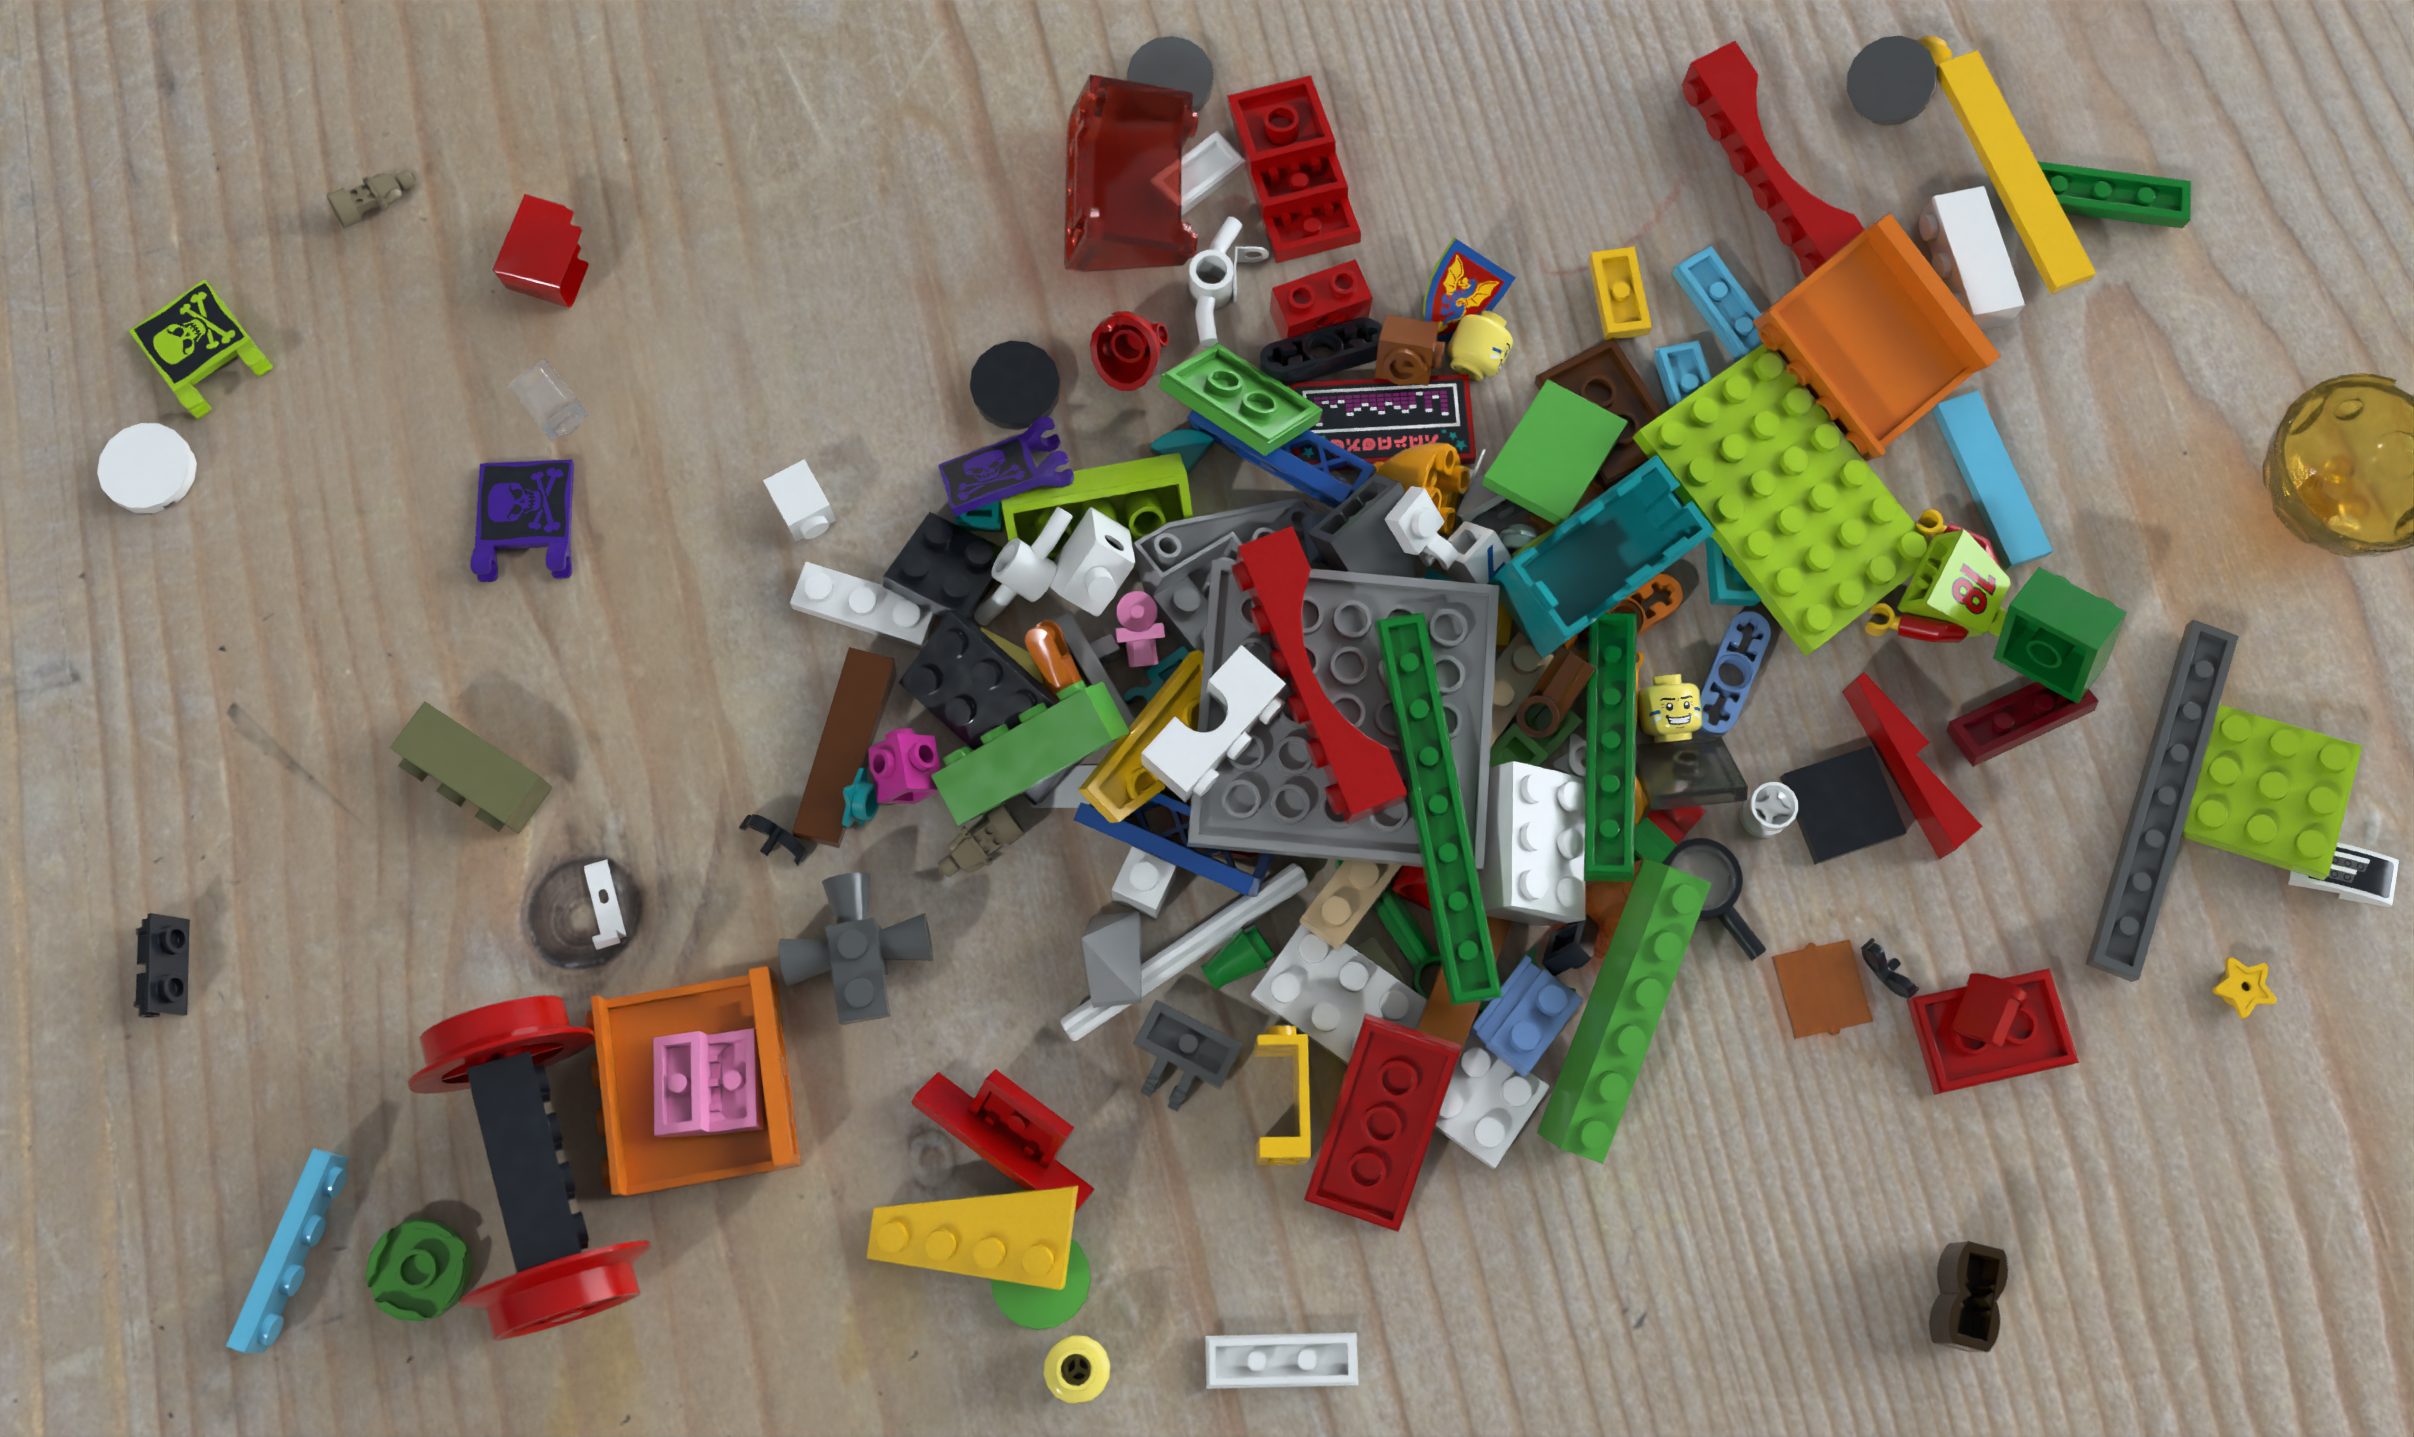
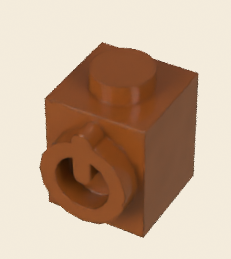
M1386 315L1378 342L1375 378L1387 379L1398 385L1418 384L1428 386L1432 369L1441 370L1445 342L1437 341L1439 323Z

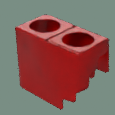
M524 194L492 269L507 289L567 308L572 307L589 267L588 261L578 258L581 246L577 243L583 230L581 227L571 225L570 222L574 215L573 210L567 209L562 204Z

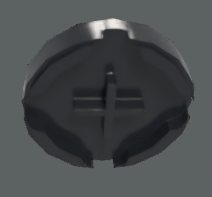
M1008 341L994 345L980 355L972 369L970 390L975 406L986 421L1000 428L1013 430L1029 428L1030 424H1033L1037 419L1050 416L1059 401L1061 384L1055 362L1045 350L1029 342Z

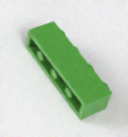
M1083 680L1076 682L1057 693L1060 702L1047 709L1044 702L1018 715L1022 724L1010 731L1006 724L981 736L980 739L984 745L971 752L967 745L944 757L943 761L946 767L932 774L931 777L957 826L985 814L1129 734L1130 731L1104 682L1102 681L1089 687L1085 686Z

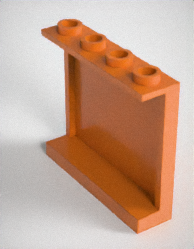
M1891 213L1869 225L1752 321L1758 329V336L1762 343L1768 349L1777 351L1788 364L1786 371L1790 375L1795 374L1797 376L1796 382L1800 387L1805 386L1816 399L1814 401L1815 404L1821 405L1829 415V420L1837 425L1845 435L1844 437L1849 440L1865 462L1886 453L1884 448L1972 374L1989 367L2001 357Z
M769 966L748 969L749 975L610 999H604L599 995L591 996L592 1010L586 1012V1028L594 1032L597 1059H592L591 1076L594 1087L601 1089L602 1108L596 1110V1125L599 1136L606 1138L608 1157L603 1158L601 1161L603 1183L606 1188H611L612 1195L626 1198L801 1167L777 975ZM755 1028L763 1082L764 1129L704 1136H654L653 1038L695 1031L711 1035Z

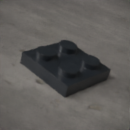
M929 512L884 574L882 587L945 618L949 611L958 609L970 620L997 581L992 577V568L1003 548Z

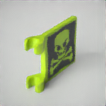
M205 279L128 330L174 391L180 403L196 419H200L208 414L212 408L194 385L237 355L242 358L245 364L258 377L263 376L273 368L266 356Z

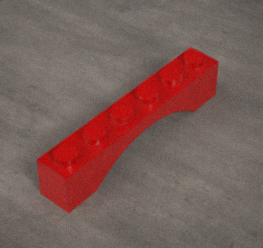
M1733 41L1690 63L1681 85L1687 102L1692 107H1696L1706 121V127L1710 136L1715 141H1719L1728 154L1731 167L1735 173L1743 176L1751 188L1757 206L1761 210L1766 211L1776 225V231L1780 240L1785 245L1791 247L1800 261L1803 274L1807 277L1860 234L1864 228L1853 213L1834 207L1807 191L1788 174L1776 159L1764 137L1758 117L1756 91L1759 74L1737 42Z
M1293 526L1238 546L1236 564L1231 566L1235 581L1241 592L1249 591L1255 607L1250 608L1253 624L1260 636L1267 634L1274 650L1268 653L1272 669L1280 679L1285 678L1292 693V696L1287 697L1291 714L1298 725L1304 723L1311 738L1310 741L1306 742L1307 751L1316 769L1323 767L1330 785L1325 787V792L1335 815L1342 813L1348 825L1401 804L1408 793L1389 749L1364 735L1340 714L1324 694L1312 671L1304 646L1302 627L1304 593L1311 568Z

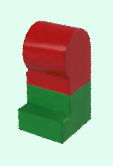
M1679 785L1634 828V868L1637 871L1643 858L1662 863L1706 813V810Z

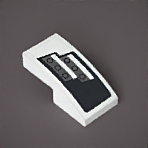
M2337 842L2328 877L2324 880H2319L2290 871L2288 885L2339 893L2338 899L2391 908L2399 860L2370 850Z

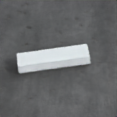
M1357 1333L1205 1336L1206 1389L1359 1385Z

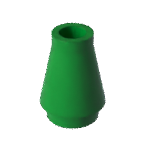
M1253 924L1245 931L1241 927L1208 962L1200 967L1212 986L1218 990L1226 984L1268 968L1267 962L1274 958L1275 954L1260 931Z

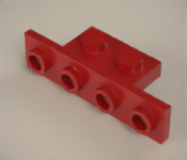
M997 1069L985 1079L975 1098L937 1072L915 1094L911 1101L913 1106L1026 1191L1078 1185L1075 1206L1076 1214L1095 1189L1056 1160L1075 1127Z

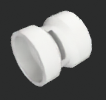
M1768 782L1760 785L1743 801L1739 810L1743 828L1749 834L1758 838H1770L1777 835L1796 818L1798 800L1795 793L1788 786L1779 782Z

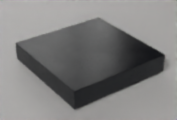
M1871 746L1784 773L1780 777L1782 784L1788 786L1795 793L1798 800L1796 819L1815 865L1902 837L1907 833Z

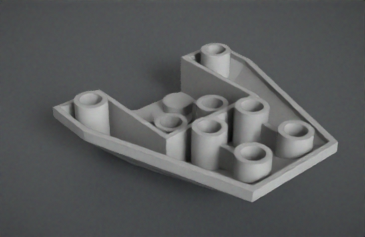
M1300 497L1169 522L1133 543L1134 558L1144 592L1155 601L1157 617L1181 647L1184 645L1189 653L1200 650L1204 654L1212 560L1236 562L1238 546L1293 526L1309 563L1302 519L1308 514L1313 513ZM1309 563L1311 569L1331 570L1327 563Z

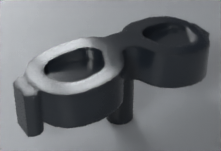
M756 814L747 815L739 826L740 830L745 831L748 827L769 836L760 850L766 856L769 855L777 842L796 857L794 862L797 866L800 865L807 855L805 848L788 831L765 817Z

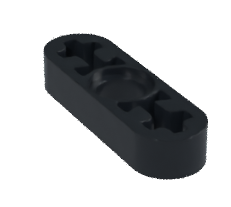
M1359 318L1272 342L1266 345L1260 353V370L1285 386H1290L1377 360L1378 342L1383 326L1373 319ZM1317 347H1326L1331 349L1334 354L1327 358H1319L1312 355L1311 351Z

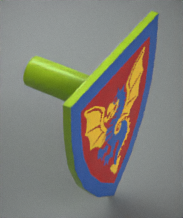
M1453 237L1434 266V271L1430 277L1424 297L1422 320L1439 323L1437 341H1450L1460 320L1464 316L1481 315L1482 311L1491 312L1505 295L1516 277Z

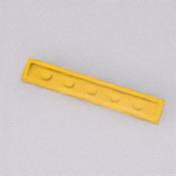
M1976 50L1939 63L1936 67L1937 79L2050 294L2052 295L2090 281L2096 275V271L1979 51Z

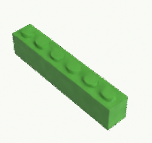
M1643 858L1537 1131V1134L1560 1149L1602 1164L1604 1163L1712 883L1673 867Z

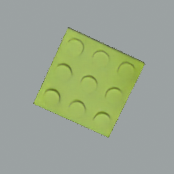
M2219 704L2181 837L2324 880L2330 873L2363 745Z

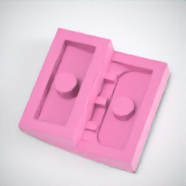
M755 1028L711 1035L695 1031L653 1038L654 1136H704L764 1129L763 1082Z

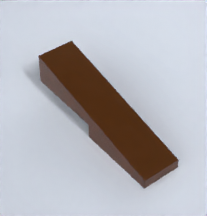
M849 647L792 830L794 837L836 848L840 847L847 828L842 825L846 807L843 790L845 787L853 784L859 768L868 769V748L872 746L897 676L894 658Z

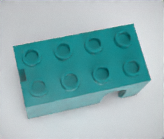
M1657 455L1560 524L1535 548L1528 547L1506 563L1487 583L1488 585H1499V602L1542 659L1715 532L1693 501L1684 507L1680 505L1672 494L1680 484Z

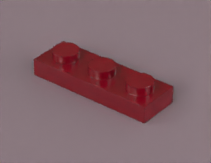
M2034 682L1949 721L1946 732L1974 767L2095 711L2099 701L2089 689L2077 704L2043 684Z

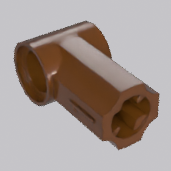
M1560 646L1527 699L1520 704L1517 711L1519 728L1526 735L1533 738L1553 736L1560 729L1563 719L1596 668ZM1537 704L1547 705L1552 712L1553 719L1550 726L1542 731L1532 729L1527 721L1529 710Z

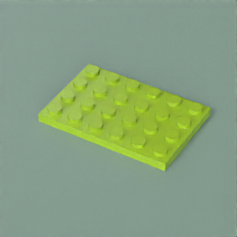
M1762 344L1644 426L1632 438L1649 459L1656 455L1661 459L1680 484L1674 490L1685 505L1693 501L1715 530L1710 537L1715 539L1725 556L1730 558L1736 570L1748 585L1755 590L1766 608L1806 657L1916 572L1930 541L1917 530L1914 521L1849 440L1844 437L1845 435L1837 425L1829 420V415L1821 405L1815 404L1814 401L1816 399L1805 386L1801 387L1796 382L1797 376L1795 374L1790 375L1786 371L1788 364L1780 354Z

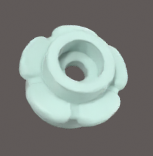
M1513 524L1509 526V529L1501 531L1499 538L1508 553L1512 555L1535 540L1537 535L1535 529L1528 525Z

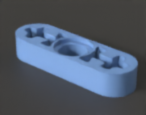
M1742 612L1732 619L1725 629L1700 689L1702 726L1696 732L1705 738H1720L1734 726L1771 637L1770 625L1762 615L1756 612ZM1747 625L1753 628L1752 636L1756 639H1753L1745 648L1744 653L1741 654L1735 651L1743 638V634L1740 631ZM1723 664L1737 666L1743 674L1742 684L1728 686L1723 683L1719 677V667ZM1718 696L1727 698L1719 711V717L1724 720H1720L1715 726L1708 723L1709 715L1703 712V710L1709 711L1716 703Z

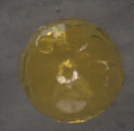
M2366 373L2347 374L2330 378L2303 393L2286 409L2270 436L2266 458L2263 461V482L2272 501V509L2276 516L2302 542L2312 544L2322 550L2343 557H2378L2414 546V396L2394 386L2397 381L2396 379Z

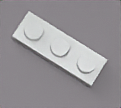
M805 562L790 601V605L794 610L919 649H923L936 617V613L882 587L883 585L809 562Z

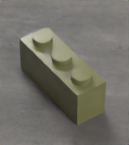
M425 701L389 747L403 758L398 765L401 769L421 782L428 775L441 783L436 790L438 793L459 807L466 800L479 808L475 817L497 832H500L505 825L519 834L553 788L542 777Z

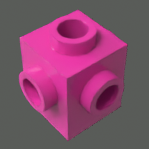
M909 728L897 729L888 732L885 735L886 740L868 748L870 770L873 775L878 803L916 804L939 793L931 777L932 774L941 770L934 735L914 734L913 729Z

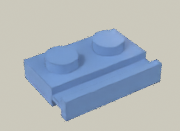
M1527 955L1502 985V997L1490 1001L1469 1032L1471 1037L1475 1035L1486 1044L1485 1047L1523 1077L1530 1073L1583 1000V998L1545 969L1541 971L1531 963L1532 959Z

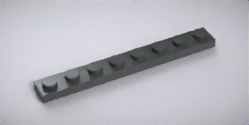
M2192 620L2188 623L2183 633L2086 960V965L2130 982L2139 980L2239 637L2197 620Z

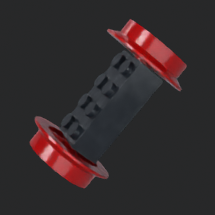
M532 996L503 1001L464 1012L430 1027L420 1036L426 1066L414 1074L408 1081L410 1091L421 1094L471 1089L516 1274L499 1279L466 1294L461 1298V1304L465 1307L486 1310L494 1341L516 1338L557 1327L608 1310L638 1297L641 1293L633 1263L651 1248L649 1241L638 1240L581 1253V1250L589 1248V1237L582 1211L571 1213L569 1200L576 1199V1187L569 1161L559 1164L556 1155L557 1151L563 1150V1137L556 1112L549 1114L545 1112L544 1103L551 1102L549 1095L550 1086L545 1067L581 1052L594 1042L595 1036L591 1029L570 1026L564 1000L558 996Z

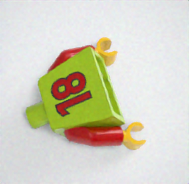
M1929 509L1924 511L1919 521L1931 528H1926L1918 523L1915 526L1921 534L1926 536L1930 544L1897 607L1903 614L1901 617L1895 616L1893 609L1889 605L1878 603L1871 607L1869 613L1884 617L1886 624L1878 625L1874 622H1866L1864 626L1866 632L1872 636L1879 637L1888 633L1890 629L1898 630L1899 636L1936 643H1959L1968 637L1982 636L1987 631L1994 637H1999L2007 610L2001 606V603L2010 587V578L1999 567L2000 565L1989 540L1952 523L1948 527L1943 525V517L1937 510Z

